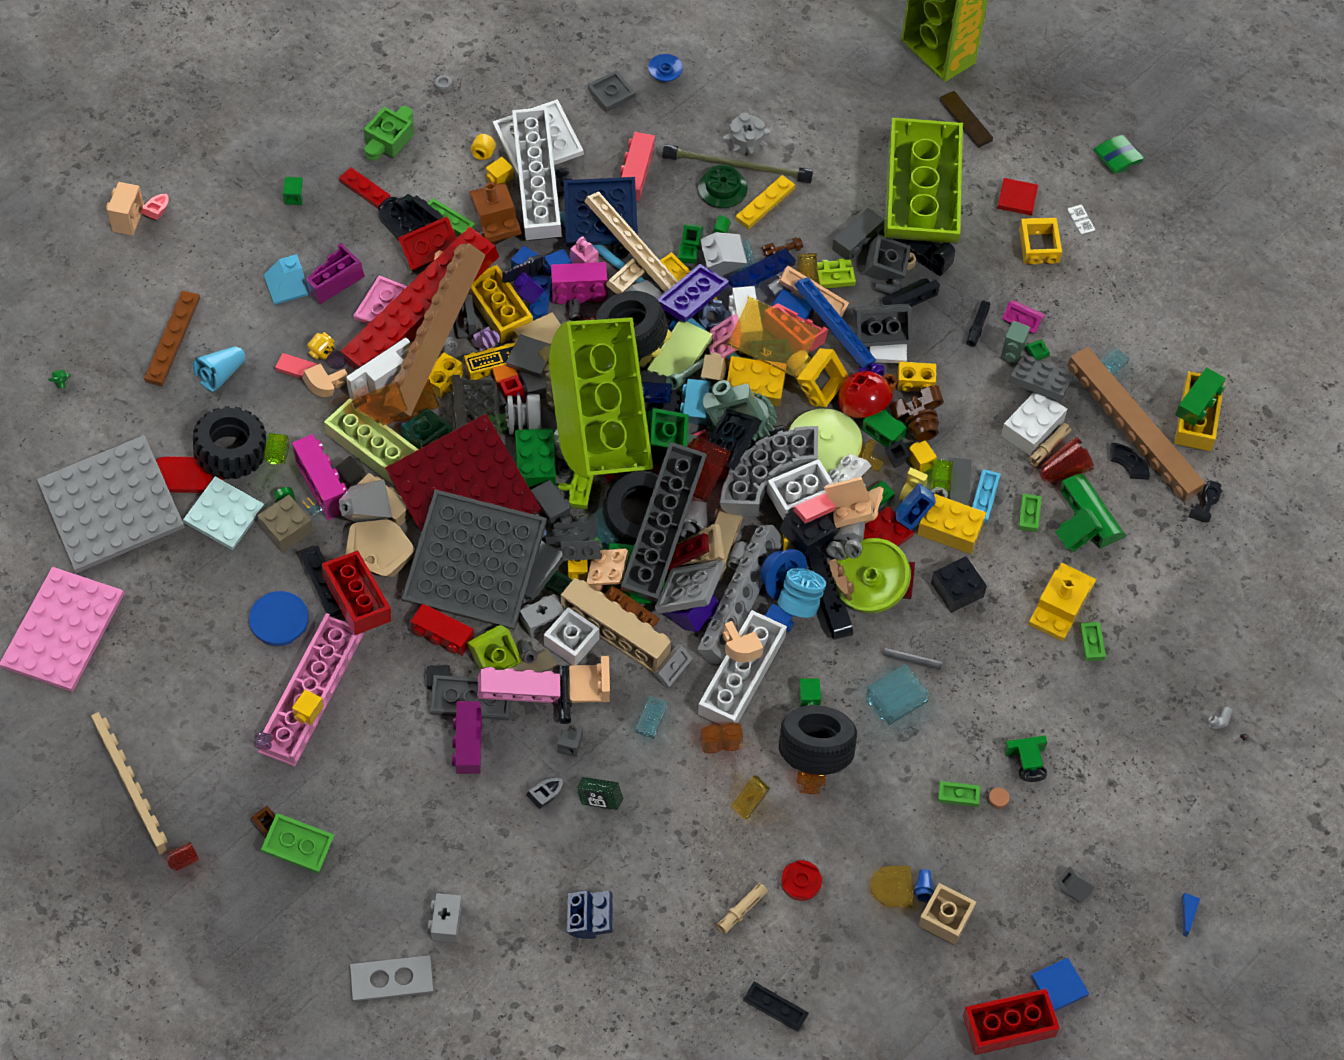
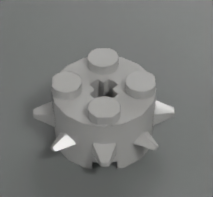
M741 113L731 124H726L730 129V133L725 135L723 140L730 142L733 151L742 155H746V153L755 154L761 150L762 146H768L764 142V137L771 132L765 129L764 122L758 117L749 113Z

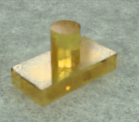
M869 439L862 448L860 458L867 460L871 464L870 468L879 472L883 461L871 456L876 441Z
M754 775L731 806L744 819H748L765 798L770 788L757 775Z

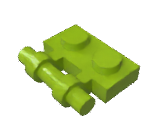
M839 258L837 261L822 260V262H815V269H823L817 270L819 285L824 288L855 286L853 267H850L852 266L851 259L844 260V258Z

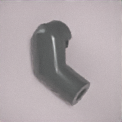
M894 278L892 283L888 285L877 281L875 290L892 294L901 289L902 281L899 278Z

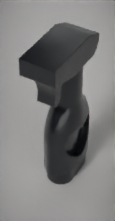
M1209 480L1204 485L1201 493V499L1204 503L1203 508L1200 510L1199 504H1196L1195 508L1191 509L1189 518L1204 523L1210 521V508L1219 501L1222 493L1220 483Z

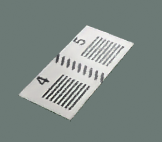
M1082 205L1068 208L1081 234L1095 230Z

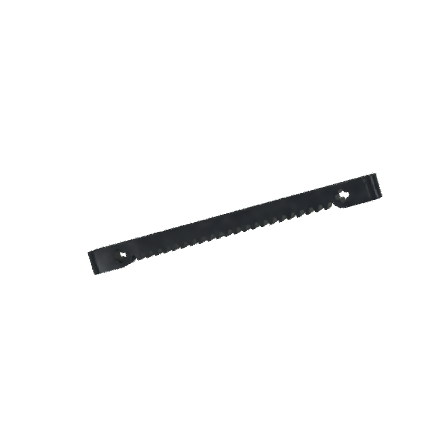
M783 425L773 426L774 431H768L771 436H774L779 431L783 430L785 432ZM822 547L805 558L808 569L819 574L826 581L823 596L820 598V605L831 637L835 640L853 636V627L846 605L842 600L838 599L839 592L836 591V584H833L834 578H831L832 572L829 571L830 566L827 565V558H824L825 552H822Z

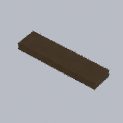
M955 91L940 97L939 101L957 123H963V130L978 148L993 141V136Z

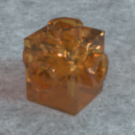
M798 771L797 784H800V793L820 795L821 786H825L826 775H815Z

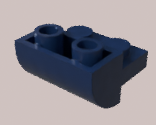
M587 890L568 893L567 933L569 935L582 939H595L596 935L612 933L613 893L610 890L589 893Z

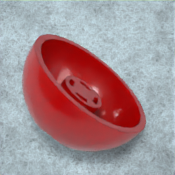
M871 371L857 372L848 377L842 384L838 395L839 407L844 414L850 417L862 418L872 416L881 412L890 404L893 391L888 381L881 375Z

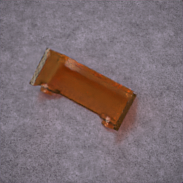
M430 379L427 380L411 416L400 417L398 415L408 409L397 381L351 401L355 410L378 424L382 423L383 426L398 421H411L417 419L422 414L440 407Z

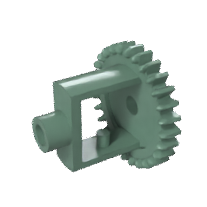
M721 380L713 386V392L704 395L703 405L711 420H708L709 426H707L709 438L726 409L748 414L762 420L759 430L750 442L749 449L756 442L763 439L764 436L770 437L771 435L768 431H774L772 425L776 424L775 419L777 418L774 406L766 396H762L760 393L756 395L755 392H752L748 383L732 387L729 381Z

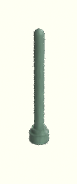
M704 358L680 374L673 373L666 378L667 387L671 390L679 388L684 379L703 367Z

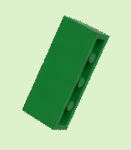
M1077 474L1062 481L1060 492L1073 511L1076 512L1084 508L1091 510L1104 529L1093 537L1099 549L1126 537V534L1084 474Z

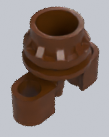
M937 385L922 389V397L917 398V396H913L911 398L912 401L909 403H905L903 399H900L889 406L892 417L905 422L909 432L915 436L918 442L931 440L939 434L938 415L932 409L941 406L944 400Z

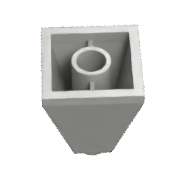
M384 479L350 486L339 500L342 516L356 523L392 517Z

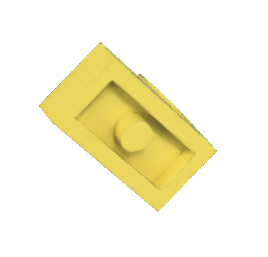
M910 468L899 499L903 501L918 483L926 487L928 475Z

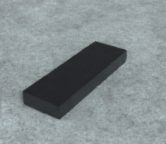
M755 981L743 998L744 1002L799 1032L809 1015V1012Z

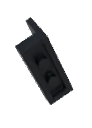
M925 278L883 297L881 302L884 305L909 304L913 307L937 296L940 284L937 280L930 282L928 278Z

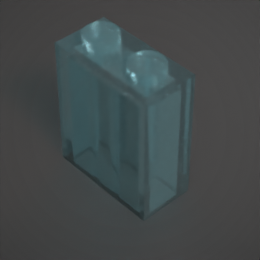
M904 664L868 686L866 699L871 706L874 705L878 710L879 717L891 725L927 703L930 693L908 665Z

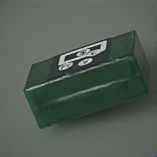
M582 777L576 788L582 805L618 810L624 799L618 782Z

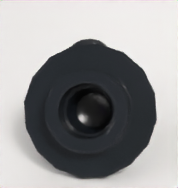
M621 243L613 245V252L618 258H624L630 253Z

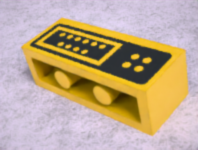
M507 343L504 346L465 355L464 364L470 383L489 375L493 378L492 368L506 365V361L515 343Z

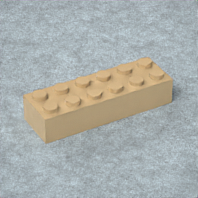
M574 578L561 594V606L564 610L569 607L597 626L600 638L654 673L670 654L671 641L665 634H659L650 624L641 622L635 614L626 612L617 602H611L602 592L590 588L587 582Z

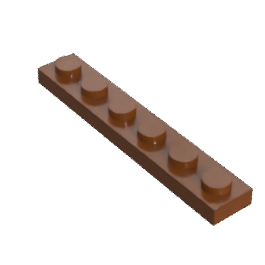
M181 291L144 377L145 383L158 386L164 385L199 303V294Z

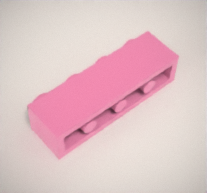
M487 667L481 669L478 675V699L556 703L560 698V674H554L552 671L537 673L533 670L521 672L514 669L495 670V668Z

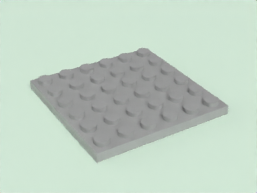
M145 435L37 479L76 573L185 528Z

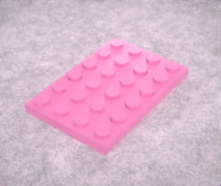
M52 567L1 659L0 668L73 692L121 602L124 591Z

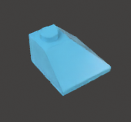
M297 254L279 259L264 274L274 305L309 295Z

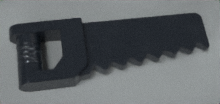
M536 255L529 257L523 264L520 263V265L502 272V283L515 281L523 272L530 277L543 274L544 256Z

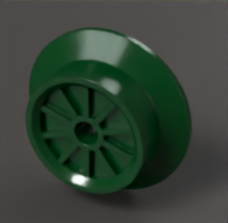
M729 165L712 167L701 177L698 184L701 198L707 204L717 208H730L738 205L745 199L748 190L745 178L737 169Z

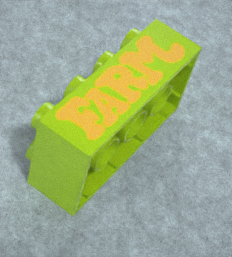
M907 0L901 41L938 77L946 82L976 64L988 0Z

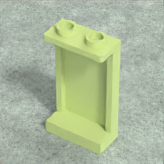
M679 320L671 332V338L664 343L661 352L654 358L647 369L648 373L655 371L658 372V375L662 376L663 374L667 377L673 373L680 374L695 364L706 347L709 348L712 345L713 335L689 322L684 323ZM682 385L679 387L680 393L682 391Z

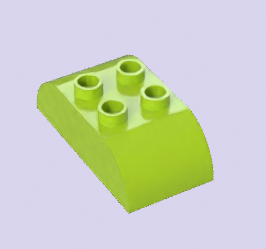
M892 118L886 178L885 238L958 244L961 230L963 123Z
M633 318L564 322L557 329L552 339L549 354V370L559 443L567 464L575 473L581 476L653 469Z

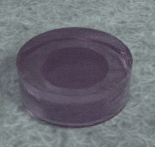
M333 351L327 357L328 365L332 369H341L346 364L341 351Z

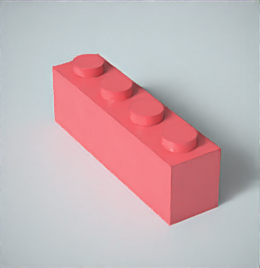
M634 132L633 139L630 138L628 142L629 152L625 153L624 162L626 163L625 166L622 165L620 176L635 177L636 200L640 201L655 147V135Z

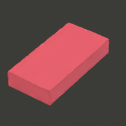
M282 353L275 369L277 372L303 379L304 370L316 366L317 363Z
M823 493L796 505L793 511L806 524L835 511L836 505Z

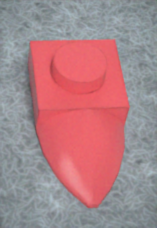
M168 194L152 197L142 207L141 214L158 220L166 211L169 201Z

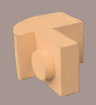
M320 363L304 370L302 378L313 394L320 397H331L335 388H340L345 384L348 374L345 369L327 375Z
M732 621L725 623L722 635L726 642L725 653L731 659L737 662H750L762 657L763 646L755 631L740 637Z

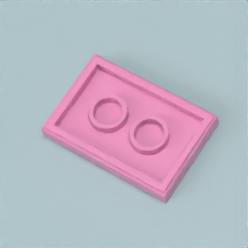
M379 275L353 315L354 320L368 325L407 286Z

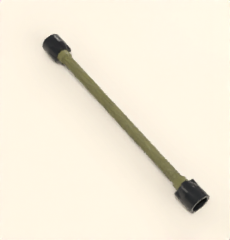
M664 144L662 158L677 160V158L686 157L688 159L710 161L734 167L739 166V168L743 167L768 173L790 175L793 178H797L799 182H812L813 169L799 167V170H790L757 163L752 164V162H741V160H730L723 157L719 158L712 155L686 152L678 149L679 146Z

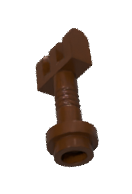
M794 237L792 238L793 242L775 248L773 243L764 245L761 249L765 252L764 255L767 258V262L779 261L778 254L792 249L800 251L803 248L801 238Z

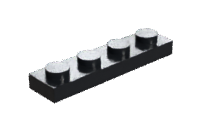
M319 546L300 552L325 613L330 614V617L341 614L342 611L323 579L322 563H325Z

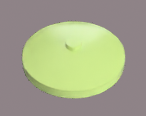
M814 409L800 415L789 429L790 431L796 427L818 426V459L828 474L841 463L845 456L852 454L859 457L861 454L862 435L860 429L850 417L842 412L832 409Z

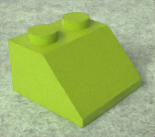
M502 625L467 642L471 654L480 669L492 667L495 670H504L523 662L509 629Z

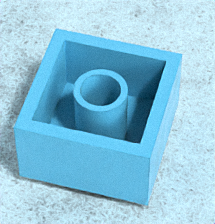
M688 379L687 384L683 385L682 395H684L683 399H685V402H681L680 413L689 414L688 423L707 425L708 413L704 408L703 398L705 394L711 393L710 381Z

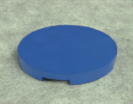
M276 591L262 596L254 603L249 614V623L253 634L265 644L284 646L293 643L295 639L306 631L309 615L307 607L301 598L290 592Z

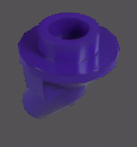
M873 363L865 368L859 366V372L871 371L883 377L885 368L882 364Z

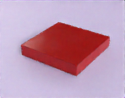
M1004 178L997 209L1032 216L1038 184Z

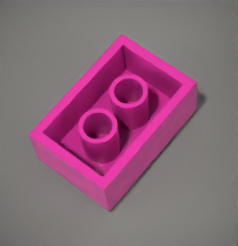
M606 262L551 265L553 304H565L570 300L574 303L573 299L579 300L580 303H599L607 300Z

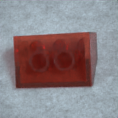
M693 438L688 448L706 453L707 456L692 500L706 503L731 451L707 440Z

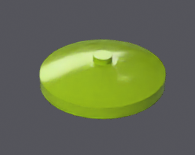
M879 538L864 539L860 543L863 550L859 557L852 559L847 555L845 560L838 559L839 564L844 567L845 575L854 584L852 600L849 601L844 596L837 584L836 591L839 592L838 595L841 600L851 609L861 613H879L890 609L903 598L910 584L911 569L905 554L894 543Z

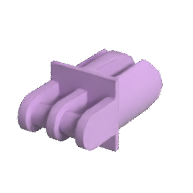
M486 327L474 334V338L471 339L472 344L475 347H479L480 351H483L487 348L495 347V344L500 341V336L497 332L490 331L489 327Z

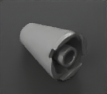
M693 495L678 542L708 528L707 502L703 497Z

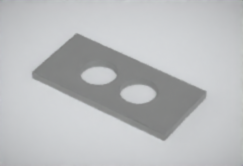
M430 955L350 964L353 1002L433 993ZM400 969L410 970L413 973V980L407 985L398 984L395 981L397 971ZM379 971L385 972L389 976L388 984L382 988H376L370 982L371 976Z

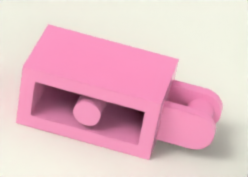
M580 237L576 245L570 249L572 264L598 262L599 252L584 237Z

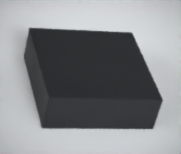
M450 665L427 666V689H432L434 675L450 676Z

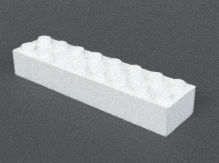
M547 107L512 110L526 240L562 237Z

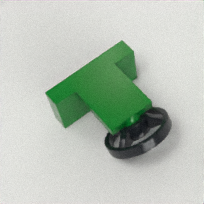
M1046 735L1006 741L1004 747L1005 756L1020 755L1022 767L1019 769L1020 779L1027 782H1039L1047 777V770L1043 767L1040 751H1045L1048 743ZM1042 775V776H1040V777H1035V778H1030V777H1029V776Z

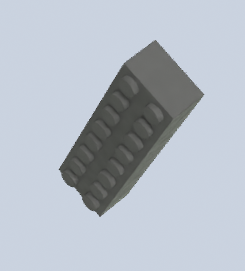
M670 442L620 591L657 603L707 456L706 453Z

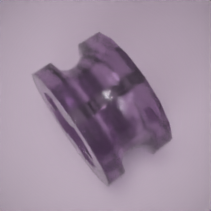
M256 733V740L253 745L258 749H271L273 736L268 733Z

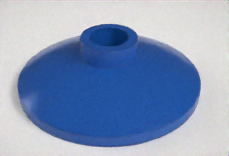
M659 54L650 60L648 70L650 75L656 80L669 82L677 79L682 74L683 65L680 59L674 55Z

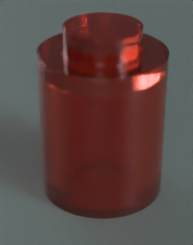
M191 842L168 852L169 857L166 858L170 869L175 868L176 872L199 861Z

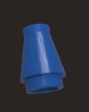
M922 869L919 871L914 894L919 901H930L934 893L931 871Z

